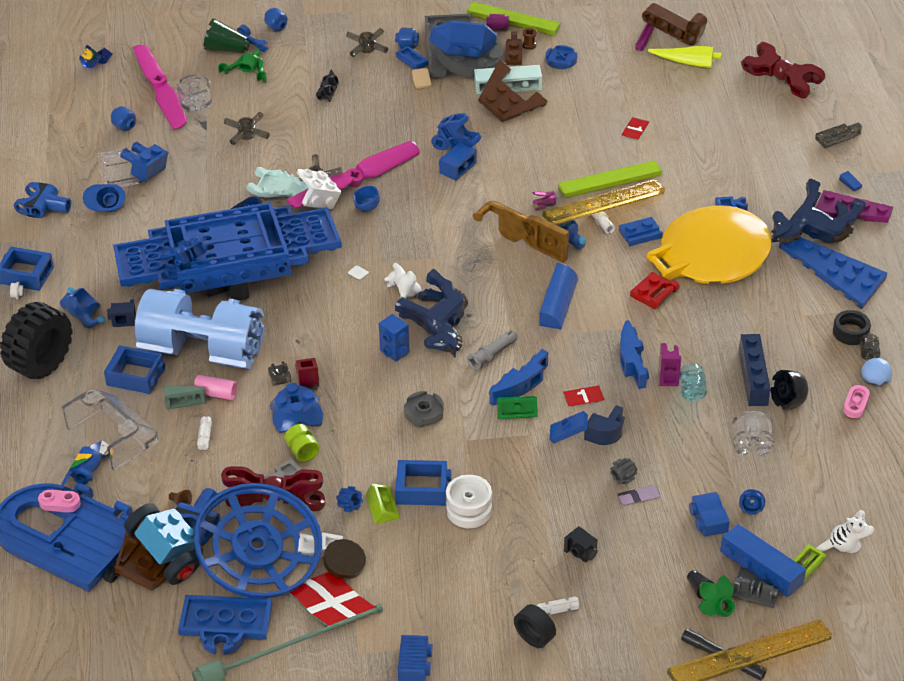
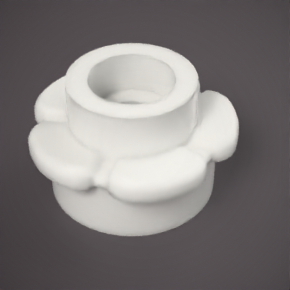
M19 282L11 283L10 297L18 300L19 296H23V285H20Z

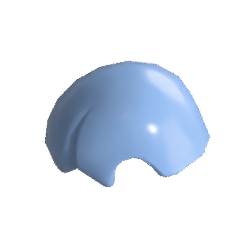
M872 358L864 363L861 375L864 381L881 386L886 381L887 383L891 382L892 369L884 359Z

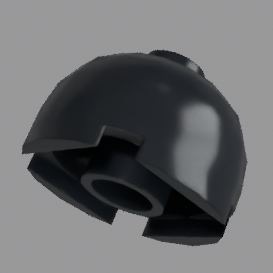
M780 370L776 372L772 380H775L774 386H771L770 390L774 404L777 407L781 406L782 409H793L801 406L806 401L809 392L806 378L798 371Z

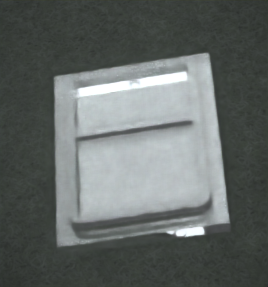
M123 149L97 154L104 184H116L120 187L146 183L131 175L132 164L120 157Z

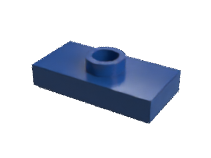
M409 46L396 52V57L413 70L429 65L426 58Z
M582 411L551 424L550 441L554 444L587 430L588 414Z

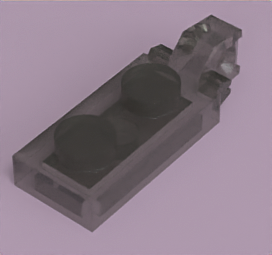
M859 122L852 125L844 123L816 133L815 139L824 148L860 135L862 125Z

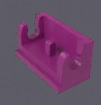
M661 343L658 367L659 386H679L682 359L679 356V348L677 345H674V351L670 352L667 350V344Z

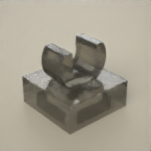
M282 361V365L275 366L273 363L271 367H268V373L273 386L292 382L287 363L285 364L284 361Z

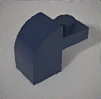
M616 405L608 418L593 413L588 420L587 430L584 431V440L598 445H610L620 440L625 420L623 407Z

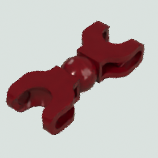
M760 42L757 45V55L759 57L746 56L741 61L743 70L754 76L768 75L772 77L774 75L778 80H785V84L790 86L791 93L802 99L810 95V86L807 83L820 84L825 79V72L821 68L813 64L799 65L794 63L792 65L788 60L781 59V56L776 53L775 47L766 42Z
M242 466L226 467L221 473L222 483L226 487L250 483L268 484L292 493L304 502L311 511H320L326 504L324 494L318 491L324 482L323 475L318 470L301 469L293 475H284V480L277 476H270L264 479V474L254 473L251 469ZM257 493L237 495V500L240 507L250 506L256 502L263 503L264 498L269 501L270 495ZM228 499L225 500L226 505L231 507ZM310 500H319V502H311Z

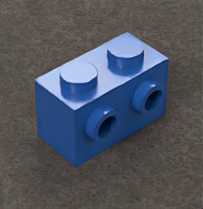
M391 314L378 323L380 351L386 357H390L397 362L410 352L409 325L394 314Z

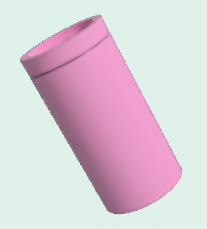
M197 375L194 381V386L204 387L205 396L232 401L235 399L237 393L236 381L204 375Z

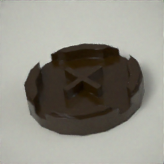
M347 539L331 542L326 547L323 555L325 568L330 574L341 579L344 577H349V579L355 578L362 572L366 563L364 550L359 544Z

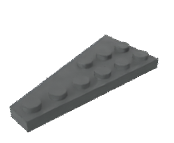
M472 13L425 16L430 78L446 77L449 72L438 60L436 46L429 40L432 27L452 20L471 22Z

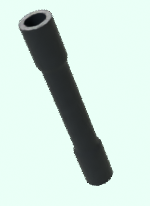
M688 628L682 634V641L716 656L760 681L763 680L767 672L766 668L726 650Z

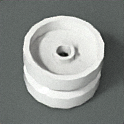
M461 475L454 478L448 484L446 489L447 517L453 524L467 529L477 528L484 525L490 519L492 514V490L487 480L476 475Z

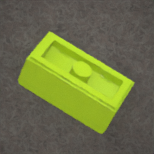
M371 484L365 495L374 522L383 523L399 519L400 516L390 487Z

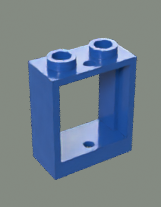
M10 247L0 262V284L11 286V283L19 282L20 285H23V288L40 291L54 268L52 254ZM15 262L36 266L32 273L11 270Z
M119 345L104 370L106 385L150 394L153 387L157 386L161 373L163 374L166 364L163 361V355L161 353ZM127 364L151 368L146 378L122 373Z
M398 460L395 488L396 505L446 506L447 482H451V469H447V461ZM406 477H441L440 488L406 487Z

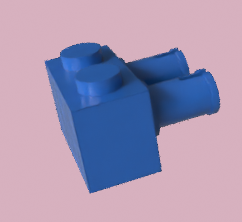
M136 141L133 143L131 151L127 148L123 149L120 157L132 164L131 175L146 182L166 168L168 151L156 144L147 148Z

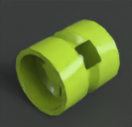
M294 425L285 433L284 440L289 448L292 449L298 461H310L319 453L320 446L306 425Z

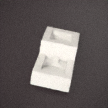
M322 532V551L320 557H323L328 544L335 540L343 539V536ZM300 534L298 552H301L302 555L314 556L313 536Z

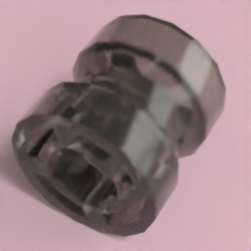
M866 334L860 338L861 357L866 361L880 357V342L876 335Z

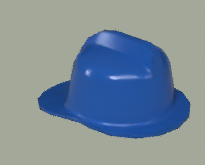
M96 184L88 187L84 191L82 198L83 203L90 210L113 212L123 205L126 196L125 191L119 185Z

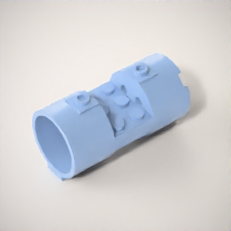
M148 289L143 294L137 309L135 319L136 348L178 357L179 351L184 347L188 337L208 340L210 362L251 370V366L254 363L252 358L255 354L258 355L263 340L264 325L261 322V318H263L264 314L261 308L241 305L239 300L228 299V302L221 301L212 319L205 315L198 317L192 314L191 297L186 295L185 291L174 289V292Z

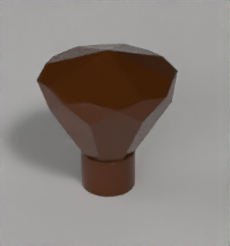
M183 490L178 493L171 492L169 500L175 501L177 505L180 502L190 505L192 494L190 490Z

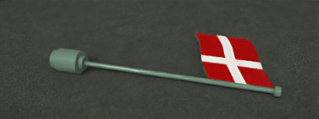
M329 572L313 577L296 590L288 593V595L294 598L312 617L327 627L226 666L223 662L219 663L218 660L206 663L192 671L193 680L225 681L224 676L227 675V670L372 613H381L383 608L381 604L372 605L359 596L343 579L337 578Z

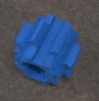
M355 486L341 488L338 496H336L337 505L344 508V512L359 510L361 503H363L362 492L355 490Z

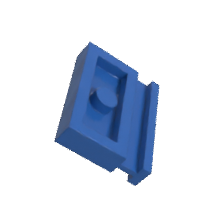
M653 217L619 225V232L625 241L628 242L629 247L657 240L663 236V232L659 230V226Z

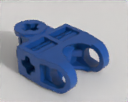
M458 113L442 119L437 126V135L432 137L431 143L438 150L452 148L459 142L473 147L480 141L482 136L479 132L467 130L464 124L469 120L466 113Z

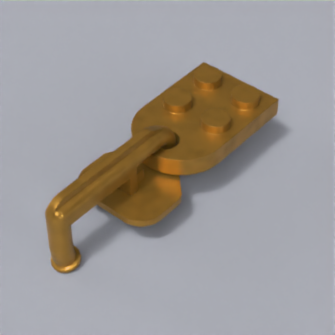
M488 201L473 214L475 221H482L483 216L487 212L492 211L499 215V232L506 239L513 242L524 239L533 249L562 263L568 259L569 231L534 215L526 216L497 201Z

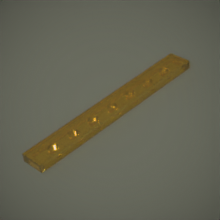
M653 179L544 210L542 216L548 222L557 225L664 194L665 188Z
M819 619L669 667L667 674L672 681H706L831 640L832 633Z

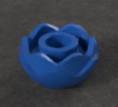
M748 489L740 495L739 506L748 514H757L765 507V497L758 490Z

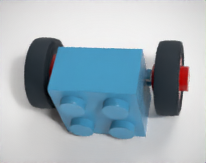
M148 503L136 509L125 521L124 529L131 537H137L160 565L171 562L164 571V577L171 585L183 582L199 567L200 563L196 553L192 551L195 548L194 530L175 509L160 512L153 503Z

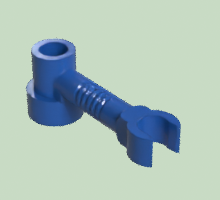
M242 24L237 28V32L248 37L250 44L255 45L260 51L265 52L269 49L264 46L268 43L267 41L257 40L249 36L251 31L246 25Z

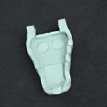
M257 167L255 170V175L261 178L258 185L248 183L246 186L247 191L266 198L292 197L309 188L304 181H300L299 177H294L292 173L288 175L287 171L282 172L280 169L266 170L262 167Z

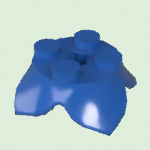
M289 383L286 388L278 392L277 396L270 402L269 407L273 410V424L279 433L286 432L292 426L297 425L298 422H302L307 426L322 425L323 412L318 403L319 397L314 394V391L296 383Z

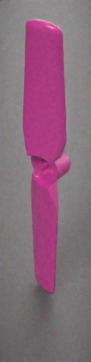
M146 45L133 46L144 76L151 82L152 88L155 89V100L173 129L183 127L188 120L175 90L168 85L167 77L150 49Z
M407 141L367 157L358 163L356 168L349 169L347 172L332 176L329 179L336 183L339 190L347 186L358 187L361 185L362 180L376 177L419 155V148L413 141ZM308 189L288 198V204L294 208L303 206L302 201Z

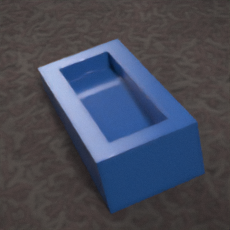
M849 171L840 174L839 180L852 191L862 188V184Z

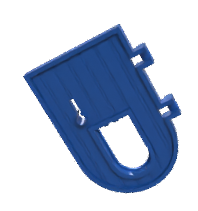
M80 482L75 484L74 490L64 486L61 491H73L78 493L79 496L84 493L80 497L81 505L74 512L48 511L65 519L61 527L48 536L19 522L16 518L27 508H41L38 501L39 495L46 490H58L61 485L50 483L35 484L19 489L9 495L0 504V546L10 554L90 592L103 578V574L107 569H110L109 567L119 555L126 532L124 523L133 513L132 507L117 500L114 508H111L91 499L94 496L92 488Z

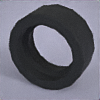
M842 311L835 317L833 335L838 341L847 345L862 344L868 339L870 334V319L859 311ZM853 324L859 326L862 330L849 331L843 328L842 325Z
M526 605L514 617V625L517 632L525 642L533 647L543 648L556 636V627L551 617L536 605Z

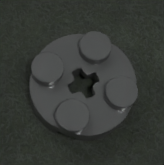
M427 391L413 393L404 404L406 418L413 422L416 427H424L443 418L444 403L442 398L435 393L433 395L427 394Z

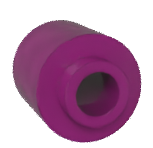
M490 14L489 17H486V25L491 30L509 29V16H505V14Z

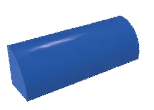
M556 264L540 310L539 326L560 330L563 327L578 282L576 272L565 264Z

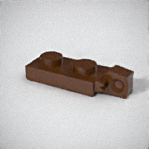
M511 31V39L506 41V65H522V41L517 39L518 31Z

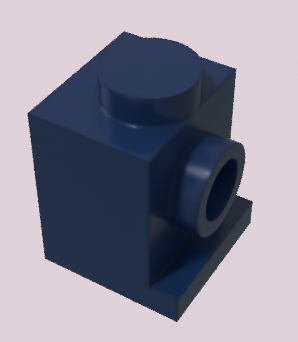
M130 299V302L111 303V308L107 309L108 320L112 321L113 327L135 326L136 308L134 299Z

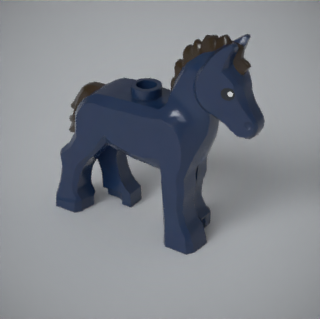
M811 178L806 183V199L790 220L782 212H774L772 216L774 230L771 231L773 233L771 242H794L795 239H799L802 233L825 243L841 242L849 237V234H853L854 228L851 225L855 223L856 218L863 212L866 203L856 198L852 201L850 205L851 210L848 212L849 207L838 200L835 205L837 217L832 218L825 212L815 208L821 192H818L821 184Z
M432 269L427 274L426 282L437 286L441 292L426 288L418 293V299L437 303L430 309H427L401 297L395 304V311L400 312V318L415 321L432 335L424 340L426 348L450 352L456 358V352L462 347L463 341L462 336L453 326H457L463 317L464 310L468 306V299L460 290L454 289L452 281L447 280L437 270Z

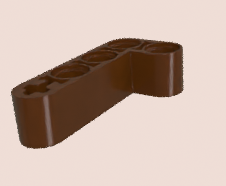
M656 3L650 4L642 13V19L646 23L690 46L695 45L702 37L707 24V18L702 13L695 14L688 21Z

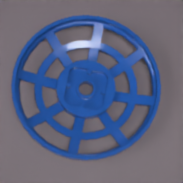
M250 483L230 487L209 500L197 518L194 530V547L200 565L215 583L240 596L266 599L288 594L299 588L310 578L320 560L322 535L314 514L298 497L276 486ZM257 493L270 495L266 507L259 505L240 507L236 496ZM278 498L295 507L305 519L294 525L284 514L275 510ZM228 499L233 511L226 514L217 526L205 521L206 517L217 505ZM254 512L263 513L264 515L261 521H247L244 514ZM236 517L240 526L235 530L234 534L223 530L224 526ZM275 517L281 521L287 529L279 532L273 525L269 524L271 518ZM309 526L314 538V556L302 555L301 552H298L300 538L298 532ZM201 529L213 534L212 547L215 557L203 558L200 547ZM290 536L293 537L295 544L294 553L282 550L283 540ZM219 537L231 542L232 552L221 555ZM254 541H258L263 546L261 548H255L252 546L251 543ZM279 558L291 561L288 567L279 574L273 566ZM236 559L240 564L244 565L242 575L232 570L226 562ZM297 563L311 564L305 575L294 585L288 587L283 578L293 571ZM220 565L230 576L239 580L237 588L221 580L209 567ZM253 569H265L270 576L269 578L262 579L250 578ZM248 583L257 585L275 583L279 591L259 593L245 591Z

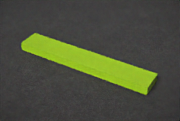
M473 2L467 9V14L472 13V16L483 19L489 17L490 14H505V16H509V25L524 29L533 28L537 32L555 36L560 28V22Z
M653 160L558 183V189L564 198L660 176L662 175V170L657 162Z

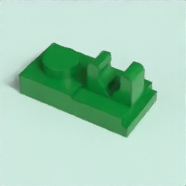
M537 397L497 398L498 419L538 417Z

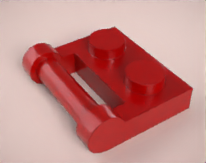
M651 272L630 291V297L653 309H657L661 302L672 292H676L680 286L675 280L670 281ZM663 288H665L659 295H657L656 297H654V296H655L657 293H659Z

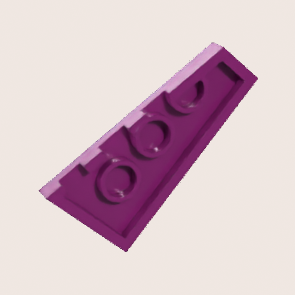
M823 190L816 208L832 218H836L835 205L839 200L845 206H848L849 212L851 210L850 205L856 198ZM859 199L864 201L866 206L857 218H863L864 221L889 222L893 211L892 206Z

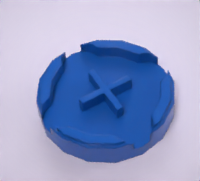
M558 45L546 51L545 61L553 68L566 69L577 63L578 54L569 46Z

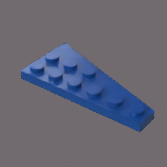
M799 237L798 240L795 239L794 242H779V248L792 258L801 260L803 266L807 269H813L815 275L832 288L845 293V297L848 300L853 299L857 302V306L860 309L864 308L887 278L888 272L802 237Z

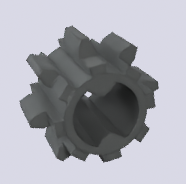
M620 458L613 462L614 466L610 468V474H612L613 479L618 484H628L635 479L634 476L637 474V468L630 458Z

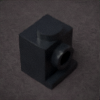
M578 526L564 537V552L568 553L570 551L575 557L580 558L586 563L597 555L598 539Z

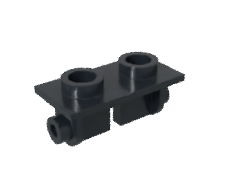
M332 69L328 75L323 77L320 85L321 88L316 92L319 100L327 98L331 102L339 80Z

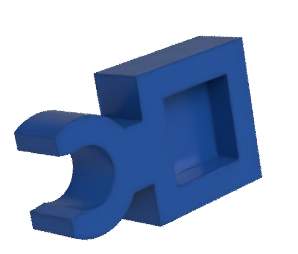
M733 196L715 198V206H731L748 210L746 197H740L735 200Z

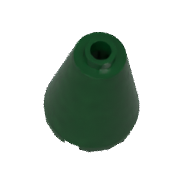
M211 19L209 23L211 28L206 30L203 46L205 50L244 53L245 50L249 49L250 41H248V37L217 19Z

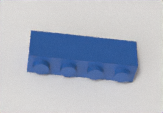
M740 524L722 536L720 552L768 585H775V588L779 589L778 592L784 596L789 597L804 584L806 574L804 567Z

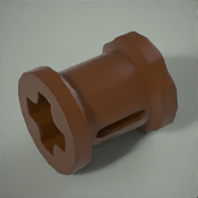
M533 28L524 29L522 32L524 36L523 48L530 50L536 48L535 37L537 31Z

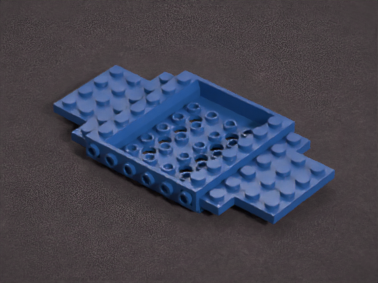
M271 202L164 220L165 227L148 230V239L113 245L121 287H130L135 284L151 283L158 280L160 289H172L179 286V290H183L185 293L291 275V266H301L309 263L308 253L316 254L320 251H333L337 248H342L341 239L328 207L292 213L290 205L273 208ZM197 236L199 239L205 237L210 239L202 242L206 244L207 248L212 249L206 250V253L184 266L176 265L175 256L158 259V257L164 254V250L170 247L176 248L178 246L177 243L182 240H190Z

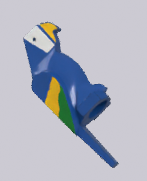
M100 441L91 446L82 447L58 490L63 489L70 476L74 478V481L84 485L92 481V472L97 469L100 460L106 456L111 457L112 448L110 445Z

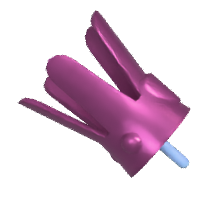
M554 191L546 193L532 192L534 195L544 196V198L533 200L532 203L539 206L535 210L547 205H555L556 198H559V196L556 197Z

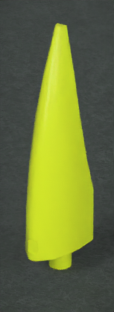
M709 46L648 49V52L659 57L704 68H711L713 59H721L722 53L714 52L713 47Z

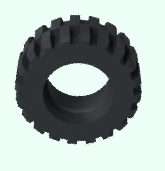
M42 302L28 303L25 307L18 309V312L12 315L11 321L7 322L6 330L1 336L0 354L4 364L29 379H41L44 376L50 375L51 371L56 370L60 362H63L65 354L69 351V344L72 342L71 335L73 334V329L68 316L62 311Z

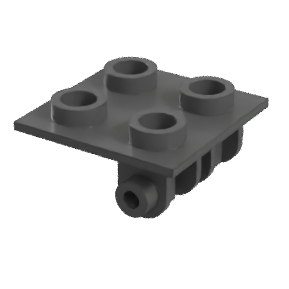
M741 567L734 581L732 597L774 608L779 589L775 588V585H768L750 571Z

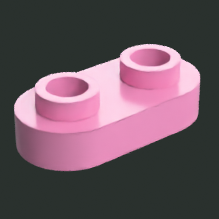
M855 385L850 388L843 409L846 416L859 418L863 415L870 394L866 387Z
M46 490L38 497L41 509L46 511L74 512L81 505L78 493L73 491Z

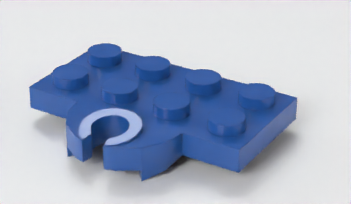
M185 595L178 633L182 636H200L204 649L214 655L217 652L215 645L220 642L226 643L223 646V655H228L235 652L242 645L244 639L267 640L273 605L272 599Z

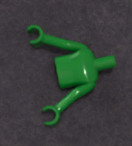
M258 49L253 54L245 53L230 66L226 63L218 65L219 73L224 71L225 74H228L229 70L236 67L244 72H253L258 66L257 81L263 79V83L267 82L266 72L263 71V60L258 57L261 51Z

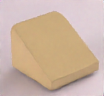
M427 68L411 71L415 89L431 87Z

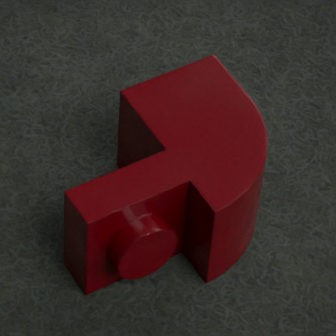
M316 359L296 360L295 367L299 385L308 389L319 387Z

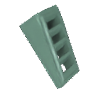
M163 386L167 410L206 403L204 387Z

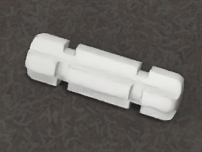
M203 416L200 420L201 425L197 440L199 450L208 449L212 425L211 417Z
M574 596L569 597L568 600L564 598L549 601L548 604L545 602L540 603L537 606L551 615L566 612L568 609H579V601Z

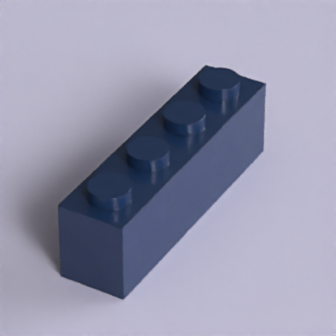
M741 334L739 356L748 406H768L771 388L760 334Z

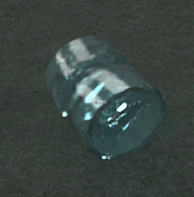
M699 364L683 366L680 369L682 396L689 401L703 399L707 394L704 368Z

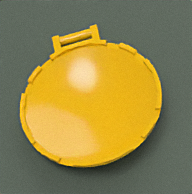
M706 206L691 210L676 218L665 230L661 240V247L648 252L646 258L660 271L661 276L668 280L681 276L683 278H692L694 282L703 284L721 281V284L743 279L761 268L762 263L766 258L768 259L771 251V235L764 222L746 210L731 206ZM660 259H662L667 264V266L669 267L668 269L663 265Z

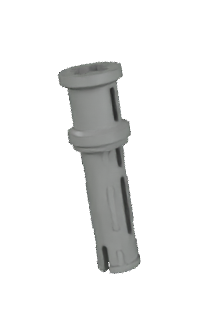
M509 330L491 344L481 346L476 353L467 356L469 365L475 370L480 369L482 364L490 362L496 353L516 341L517 334L513 330Z

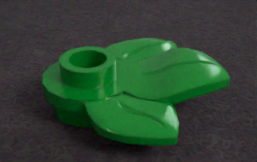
M725 575L719 578L716 585L711 582H701L700 594L704 601L700 603L699 609L707 616L717 614L721 617H727L735 610V602L732 599L734 589L730 580ZM722 602L725 603L724 609L721 607Z

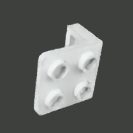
M298 169L297 174L309 187L302 201L304 206L315 208L328 207V209L333 210L341 194L336 183L331 181L328 174L323 171L316 172L310 169Z

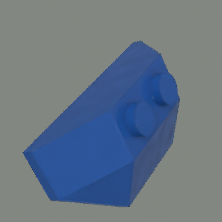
M452 20L439 26H433L429 40L446 54L480 57L494 48L497 34L486 24Z

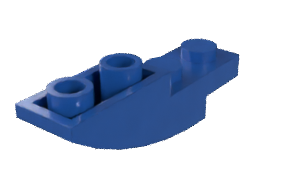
M627 320L621 332L620 363L624 376H633L638 389L646 388L647 379H649L648 369L644 368L641 351L644 350L642 340H639L637 337L636 328L632 327L630 321Z
M541 349L519 371L512 368L508 373H505L501 380L489 390L490 404L492 406L497 405V398L520 397L543 381V370L548 366V352Z

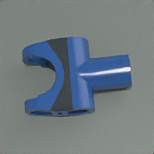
M40 182L28 183L25 187V192L30 197L17 199L14 203V208L18 213L33 218H42L47 210L68 213L71 209L70 198L57 196L58 189L55 186Z
M211 488L203 489L193 506L180 502L175 510L195 530L197 518L203 507L218 493ZM211 511L205 521L217 526L220 521V514ZM201 529L200 545L204 546L213 534Z

